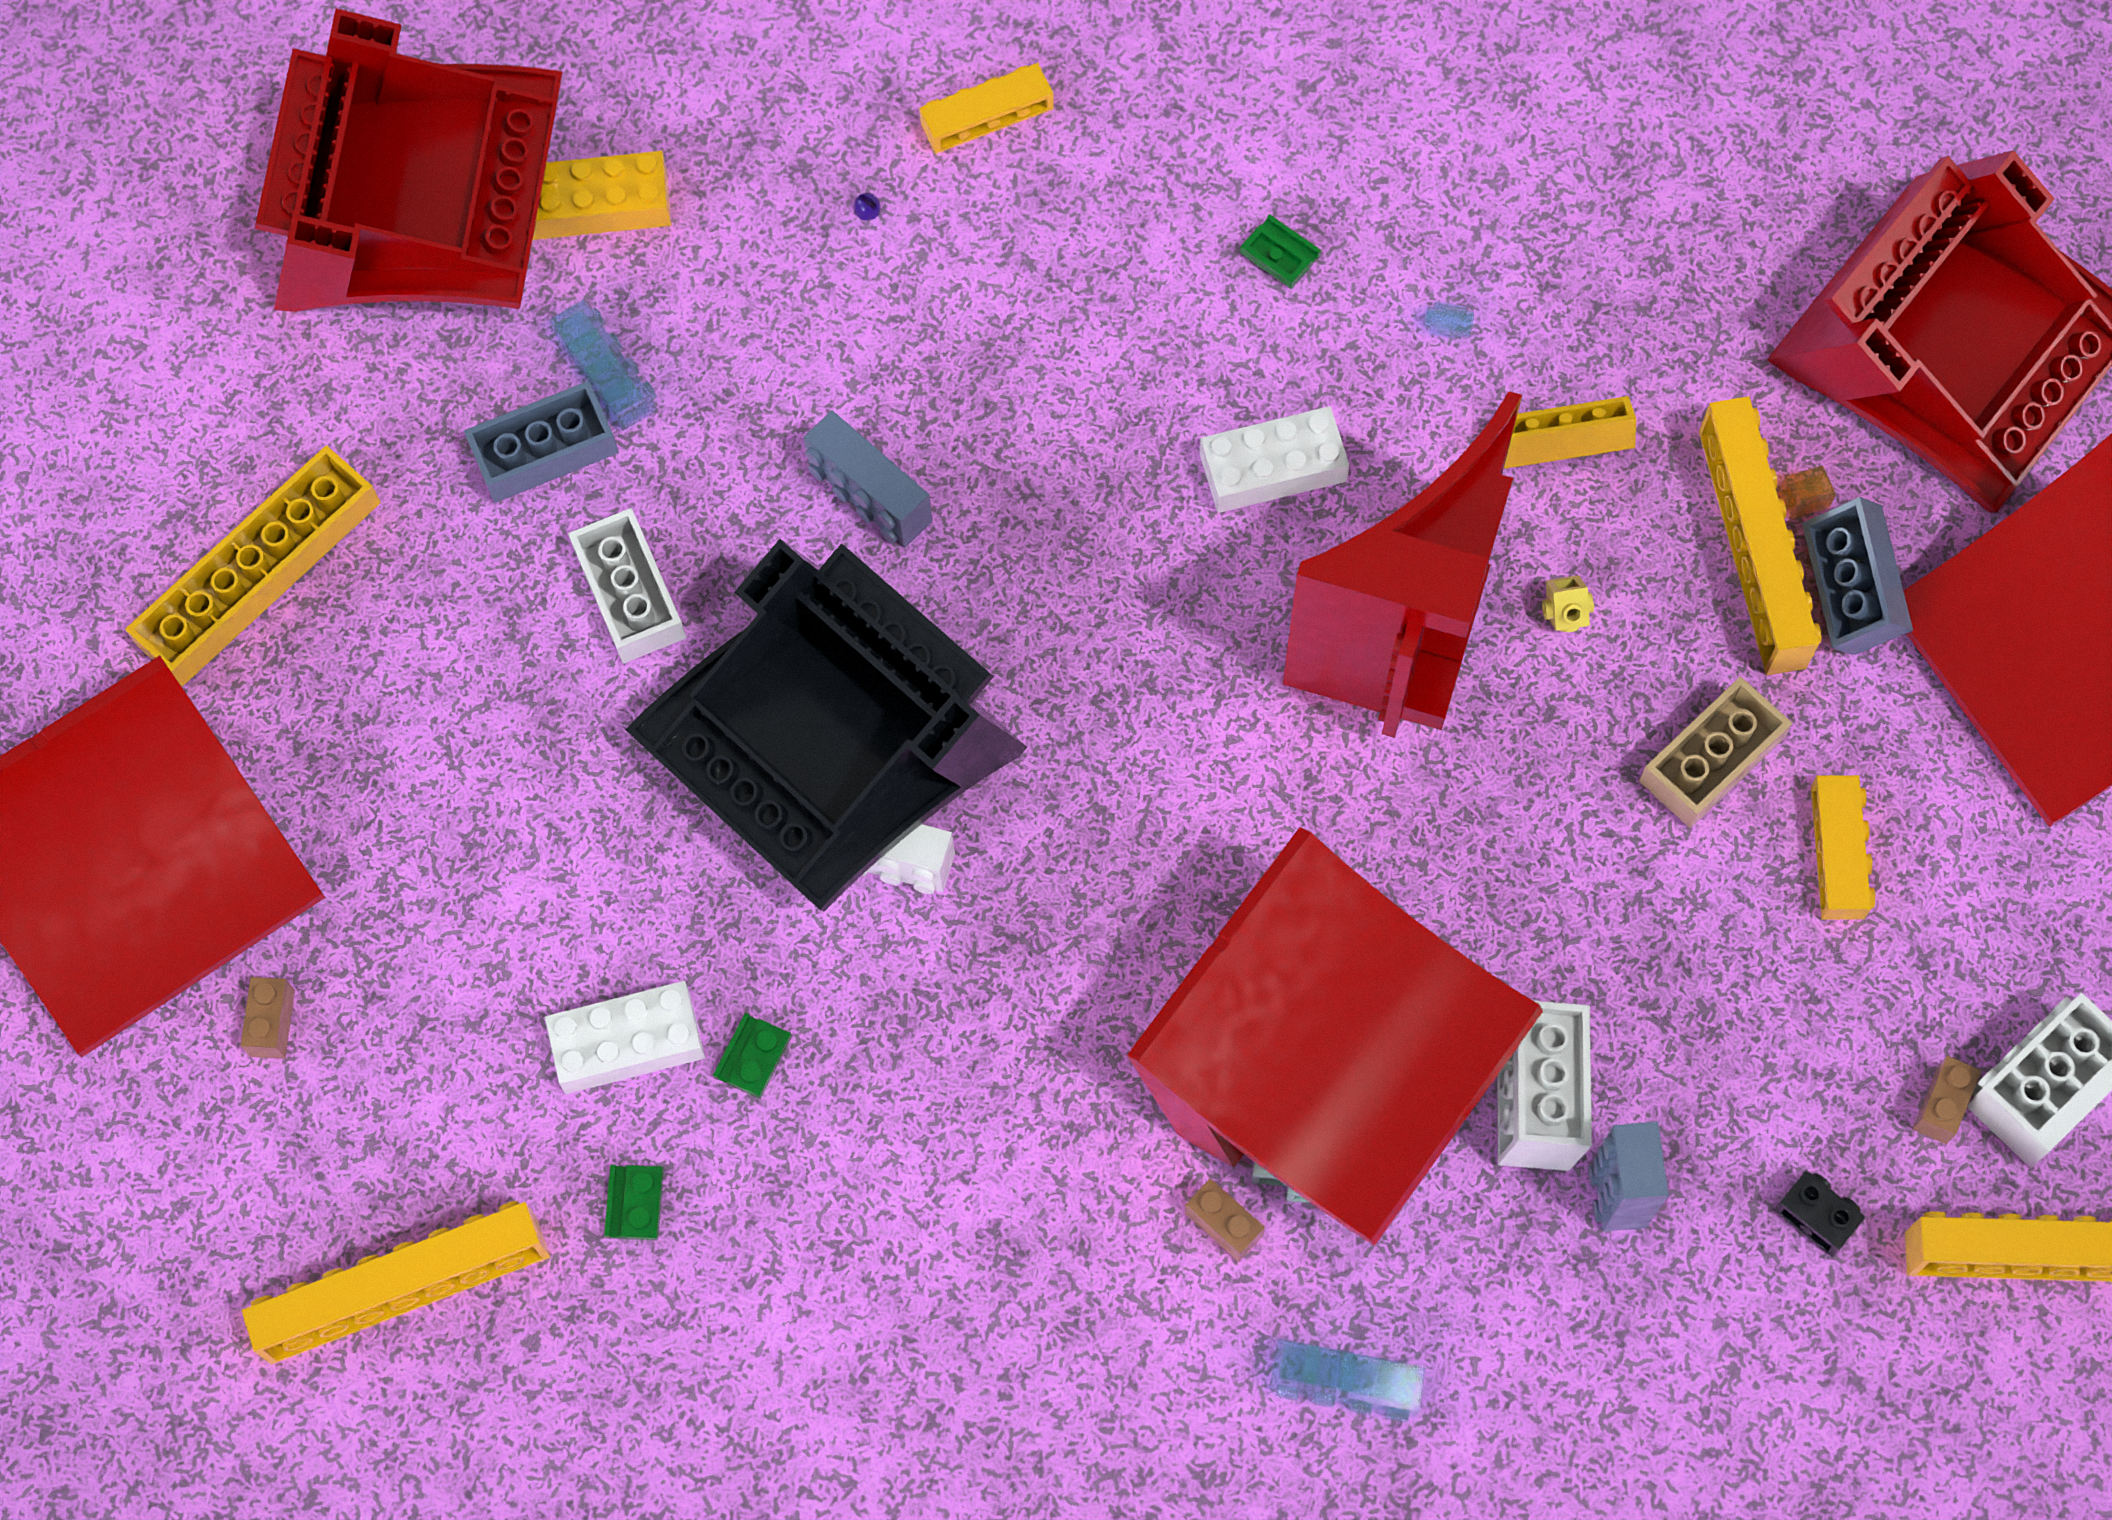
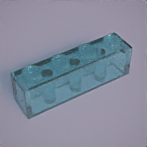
M583 299L550 319L555 336L586 380L590 381L593 390L622 431L656 412L654 399L657 398L654 389L648 381L641 382L637 376L640 373L637 365L630 356L625 358L620 350L623 348L620 341L613 332L608 334L603 328L605 321L596 308L591 310Z
M1278 1339L1269 1389L1276 1390V1396L1284 1399L1297 1400L1298 1395L1313 1397L1312 1403L1316 1405L1334 1407L1335 1402L1350 1405L1349 1410L1355 1413L1371 1414L1373 1409L1387 1412L1386 1417L1388 1419L1408 1422L1409 1417L1416 1418L1419 1412L1426 1368Z

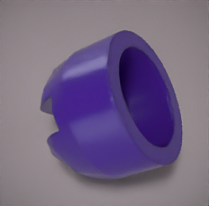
M869 192L860 194L854 203L855 214L862 220L875 219L880 213L878 198ZM866 202L873 205L874 208L872 209Z

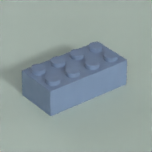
M590 381L464 430L494 503L619 453L614 435Z
M833 410L803 437L810 473L819 481L824 479L832 485V491L841 501L846 502L849 500L856 506V512L865 522L870 523L873 521L881 528L879 530L881 535L889 543L894 544L897 542L905 549L933 522L929 493Z
M1858 497L1802 523L1833 649L1855 655L1913 631L1882 505Z
M1658 1121L1613 1125L1608 1135L1604 1137L1603 1144L1598 1147L1597 1154L1593 1156V1164L1588 1165L1590 1185L1597 1187L1598 1200H1593L1594 1218L1596 1222L1602 1223L1603 1232L1647 1228L1669 1196Z

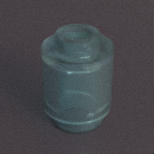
M1435 301L1433 307L1427 306L1424 326L1429 327V334L1455 339H1461L1462 336L1470 337L1474 311L1467 310L1466 306Z

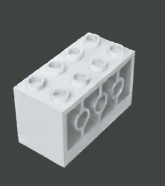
M2082 992L2073 1001L2065 997L2044 1020L2035 1026L2019 1044L1978 1082L1972 1093L1974 1098L1968 1103L1967 1108L2024 1163L2032 1168L2112 1091V1020Z
M1535 1001L1540 1004L1543 1013L1497 1075L1498 1165L1570 1171L1592 1147L1590 1005Z

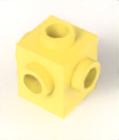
M1577 575L1545 580L1547 599L1542 600L1544 619L1549 620L1556 631L1560 630L1562 632H1574L1580 627L1590 626L1589 613L1594 612V602L1592 594L1588 592V588L1581 577Z

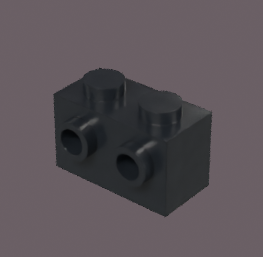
M1806 1170L1774 1211L1833 1257L1866 1217L1860 1213V1207L1853 1200L1845 1196L1841 1198L1831 1190V1184L1823 1176L1817 1173L1811 1174Z

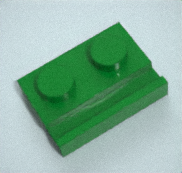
M1269 214L1266 221L1262 225L1260 224L1240 246V254L1292 289L1312 267L1314 261L1321 257V249Z
M744 1013L713 1074L714 1079L761 1099L792 1038V1034Z
M610 1164L604 1237L606 1239L658 1240L664 1177L663 1166H616Z

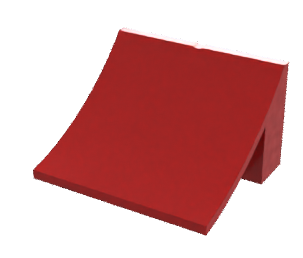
M335 8L326 56L296 48L292 49L254 229L288 237L274 310L298 312L345 304L408 301L468 303L519 309L523 296L563 71L513 65L438 64L398 54L396 52L402 24Z
M2014 150L1958 165L1949 156L1941 157L1928 173L1917 175L1847 259L1842 268L1819 293L1767 358V361L1796 381L1834 400L1875 425L1944 474L1981 507L1990 513L1998 512L2112 367V289L2079 263L2060 251L2036 222L2055 198Z
M1508 391L1495 415L1478 437L1441 476L1396 512L1354 538L1320 555L1301 561L1296 577L1283 685L1380 712L1378 721L1384 722L1382 735L1396 737L1401 719L1439 730L1443 729L1491 564H1488L1514 479L1502 474L1522 399L1521 394Z
M2111 433L2071 468L2015 512L1942 565L1903 590L1913 631L1906 633V635L2049 828L2112 787Z
M160 655L48 725L33 737L26 739L0 756V942L81 1058L326 898Z
M1299 827L1219 932L1212 945L1207 948L1128 1052L1127 1057L1179 1136L1233 1168L1244 1154L1321 1211L1375 1246L1541 1016L1543 1010L1540 1004L1513 989L1443 941L1372 886L1312 832Z

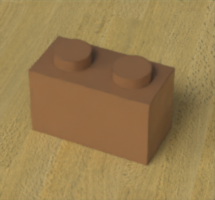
M250 977L240 1045L250 1057L286 1059L295 994L294 988L286 979Z
M1947 1055L1936 1069L1913 1130L1947 1145L1957 1134L1982 1070Z
M1211 1178L1185 1205V1214L1238 1262L1245 1257L1264 1235L1265 1226Z

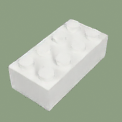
M1331 406L1200 439V457L1217 513L1347 482L1350 465Z
M632 508L568 533L623 664L686 639L680 617Z
M921 824L879 859L862 876H866L868 872L879 875L880 880L891 885H900V882L914 885L913 888L921 893L933 894L934 890L943 893L955 856L952 832Z
M685 981L545 1016L559 1084L565 1094L705 1059L691 995Z

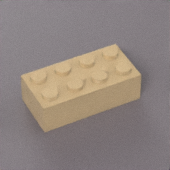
M1740 676L1645 766L1639 782L1691 829L1786 737L1792 722Z

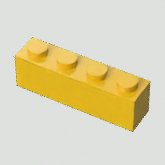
M1039 63L1030 66L1025 65L1001 77L989 78L984 83L972 88L960 89L951 96L927 102L924 106L919 107L920 122L935 154L1053 110V91Z
M1629 396L1518 413L1504 469L1635 448L1636 416Z
M1817 775L1811 785L1821 919H1865L1870 910L1875 907V890L1873 887H1869L1868 875L1872 873L1871 854H1866L1865 841L1869 840V823L1867 820H1863L1862 808L1866 807L1865 787H1860L1859 775Z

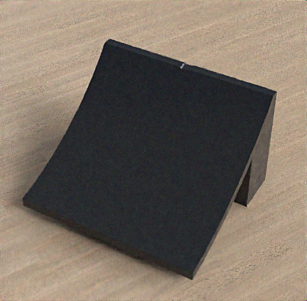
M779 539L734 592L758 613L747 628L712 652L674 683L625 730L812 904L825 912L859 877L907 835L963 792L1001 767L1019 758L1027 746L975 701V698L994 676L841 543L826 562L819 567L786 542Z

